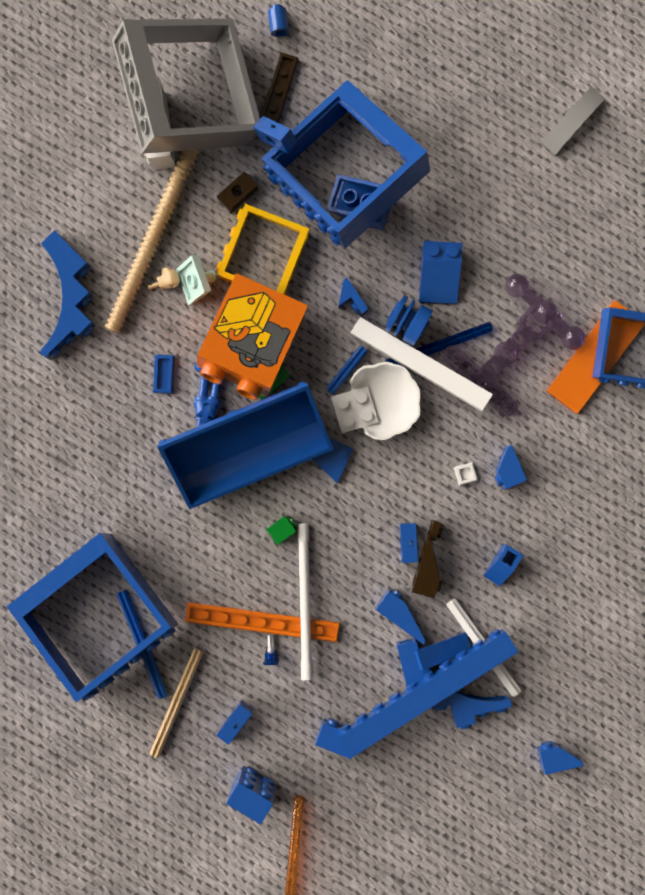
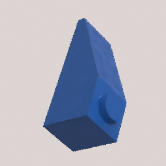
M388 589L376 605V611L424 644L425 639L405 601L402 599L403 595L395 589L393 591Z

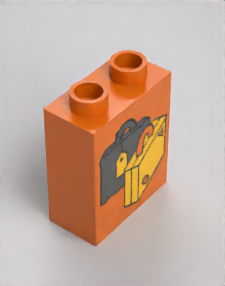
M236 273L197 354V367L202 368L200 375L215 384H221L223 379L231 381L238 385L236 391L240 395L251 400H258L259 395L268 397L302 323L308 305Z

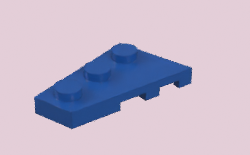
M329 438L334 450L312 460L338 483L353 448Z

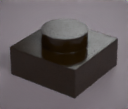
M432 520L428 534H431L432 540L436 541V538H440L443 527H441V522Z

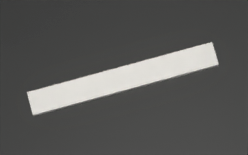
M361 317L350 332V335L481 412L493 395Z

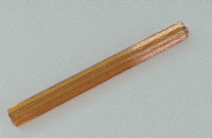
M303 795L294 796L285 895H295L304 807Z

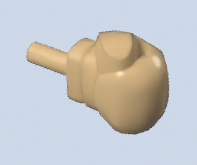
M169 267L163 268L162 275L157 277L158 282L148 285V289L160 287L161 290L177 287L180 283L177 271L171 270Z

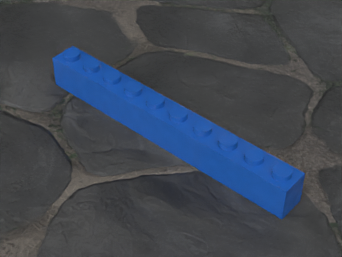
M503 629L492 631L489 634V638L484 641L482 639L478 640L472 645L473 648L467 652L466 650L459 652L451 662L449 660L443 662L439 666L440 669L435 672L430 671L423 675V679L417 683L415 681L410 683L402 693H394L386 703L383 704L381 702L372 708V712L367 715L366 713L361 714L353 724L349 725L348 723L339 729L340 732H338V739L350 759L518 653L506 631Z

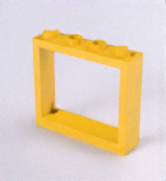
M245 204L244 208H240L238 212L237 225L231 229L230 237L232 238L230 243H226L224 247V258L222 262H218L216 267L217 276L219 279L232 283L235 275L226 272L248 215L252 214L299 233L277 288V292L285 295L310 234V229Z

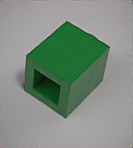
M285 515L266 530L278 545L297 531L295 529L297 524L291 516L287 518Z

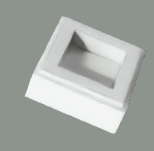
M473 462L453 467L459 486L478 481Z

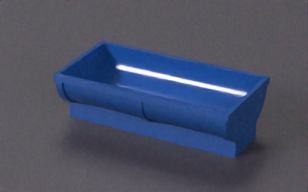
M302 381L298 383L299 385L236 411L232 410L229 414L169 439L165 438L159 441L157 448L189 510L334 450L307 383Z

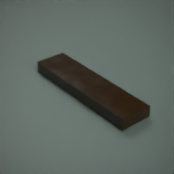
M280 53L260 119L264 116L279 123L299 61L298 57Z

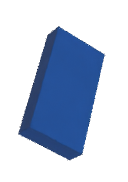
M155 355L153 393L173 394L174 355Z

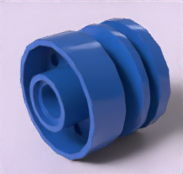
M404 295L396 303L389 315L385 331L389 333L394 325L397 329L393 335L397 336L403 330L405 333L402 340L414 346L418 337L422 338L430 324L429 318L433 310L424 305H421L417 311L413 310L415 300H412L408 307L405 303L409 297Z

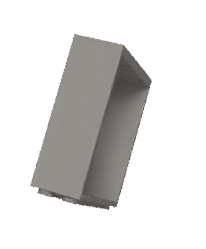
M233 19L122 20L112 39L142 154L247 146L257 136L253 127L260 120L257 110L258 105L254 99L253 86L249 80L248 67L244 62L243 49L239 43L238 30ZM217 42L238 125L170 129L148 43Z

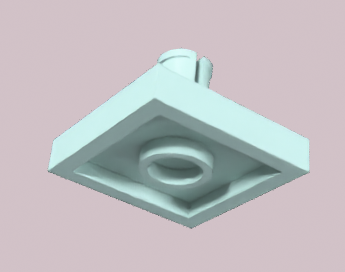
M198 254L190 256L176 269L188 305L195 304L211 291L209 283L216 280L213 270L204 272Z

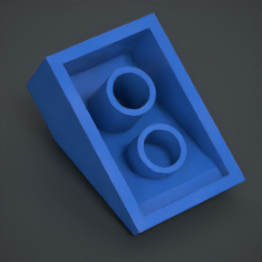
M338 174L326 211L345 218L381 184ZM391 208L375 221L370 228L384 231Z
M423 242L419 302L457 304L463 243Z

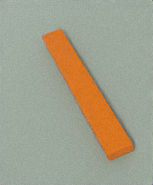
M192 602L187 603L185 622L301 637V617ZM310 618L311 639L337 642L340 622Z

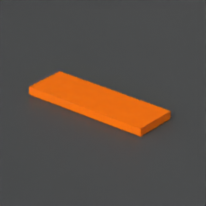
M616 300L609 306L611 308L628 310ZM601 318L546 390L549 395L575 414L580 412L601 383L598 382L599 378H592ZM612 318L604 373H609L645 323Z

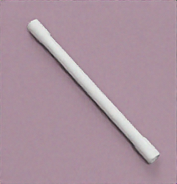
M309 523L297 524L302 653L301 680H313L308 553Z

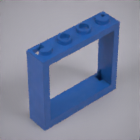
M611 307L602 309L592 378H599L598 382L610 383L611 380L617 381V385L629 386V383H633L636 388L645 389L644 378L604 373L612 318L645 323V313Z

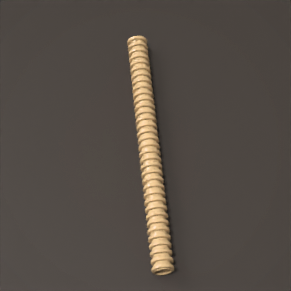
M201 149L181 151L182 156H179V161L176 162L175 172H172V177L169 178L170 183H167V188L164 189L165 194H162L163 199H160V204L157 205L158 210H155L156 215H153V221H150L151 226L147 228L149 231L145 233L146 237H143L144 242L140 244L141 248H138L139 253L135 255L137 258L133 260L134 264H131L132 269L128 271L130 274L126 276L127 281L123 282L125 284L121 287L123 290L119 292L120 296L116 298L118 301L114 303L115 308H112L113 312L109 314L108 324L104 326L106 329L117 334L121 333L120 328H123L122 324L126 322L127 312H130V306H133L134 296L138 294L137 290H140L139 285L143 283L141 280L145 278L144 274H147L146 269L150 267L149 263H152L151 258L155 256L153 253L157 251L156 247H159L158 242L162 240L160 237L164 235L165 226L169 224L170 215L174 213L172 210L176 208L177 199L181 197L180 193L183 192L184 183L188 181L189 171H192V166L195 165L194 161L197 160L196 155H199V150Z

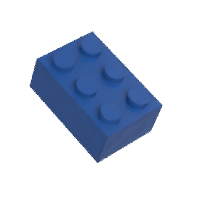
M243 765L231 786L226 804L261 825L274 803L276 785L271 778L267 776L262 777L257 774L258 771L253 767H245Z

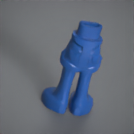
M195 363L194 368L200 373L202 368L197 367V363ZM201 375L199 394L194 398L193 403L196 416H198L195 417L197 419L196 427L214 420L222 403L219 400L221 384L213 383L211 394L208 395L209 381Z

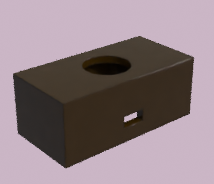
M244 171L216 197L224 208L232 214L258 190V185ZM236 186H240L243 189L240 196H234L231 192Z

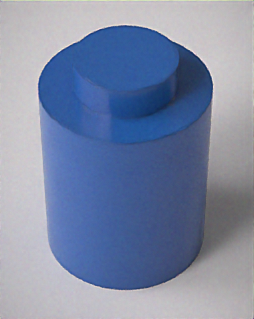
M280 4L271 6L268 10L271 35L273 37L288 35L289 24L286 8Z

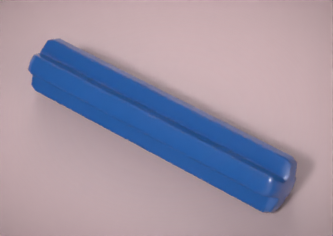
M363 346L357 348L327 386V391L334 395L367 354V350Z

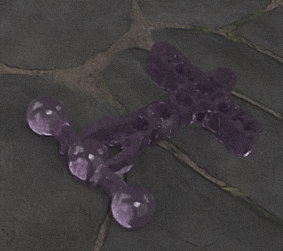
M513 274L508 277L505 289L510 296L515 298L521 297L530 307L517 320L518 327L505 342H501L495 347L494 354L490 357L491 359L479 367L463 351L453 345L447 347L442 354L443 361L454 372L476 384L475 378L477 376L482 377L484 385L480 386L488 392L491 389L496 390L498 393L497 399H490L488 403L500 415L505 417L515 414L518 405L494 379L503 368L516 361L522 347L527 345L532 339L538 340L543 337L551 327H554L561 334L562 344L569 350L581 348L586 339L585 333L581 328L569 326L561 319L562 314H557V307L552 301L543 300L542 295L537 297L529 289V281L522 274ZM532 312L536 321L546 324L538 333L533 332L532 327L527 326L525 319ZM516 335L522 336V344L515 342ZM502 349L509 350V358H504L502 356ZM452 351H454L456 353L454 355L455 358L449 359L448 352L451 353ZM462 358L463 360H461L456 366L455 363L457 362V360ZM466 363L470 366L469 373L462 372V364ZM489 363L496 364V372H491L488 369ZM457 398L460 403H462V404H468V403L464 402L463 400ZM504 398V400H502L503 403L497 405V402ZM510 404L511 411H505V405Z

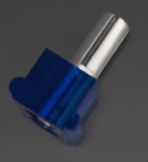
M267 635L268 648L265 651L263 664L265 666L277 665L279 658L277 657V650L274 648V635H271V648L270 635Z

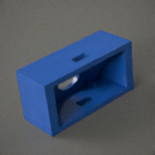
M264 116L253 127L261 141L287 154L297 143L290 128Z
M399 523L401 562H418L416 523Z
M241 700L219 729L216 736L229 745L249 719L253 709Z

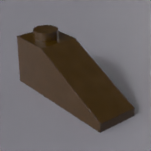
M427 533L412 582V593L435 598L436 592L441 590L442 581L440 580L432 536Z

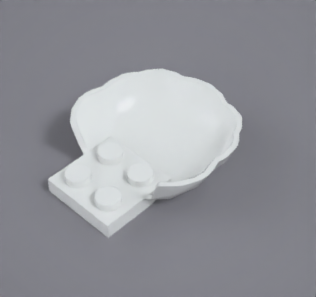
M390 362L366 365L359 368L350 380L351 391L331 397L342 434L363 428L365 434L369 437L386 440L396 434L407 431L420 416V389L417 383L411 378L410 373L405 367Z

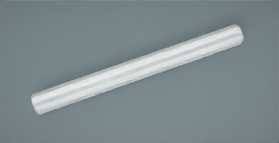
M455 598L451 599L446 605L472 642L475 643L481 639L484 641V637ZM501 663L493 668V671L511 696H517L521 689L505 666Z

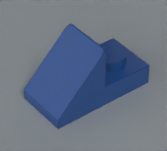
M346 277L343 280L338 309L351 301L350 306L356 314L359 312L362 316L368 312V308Z

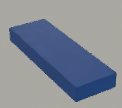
M464 632L418 649L414 653L419 669L425 670L453 659L459 652L463 650L467 652L471 647L467 634Z

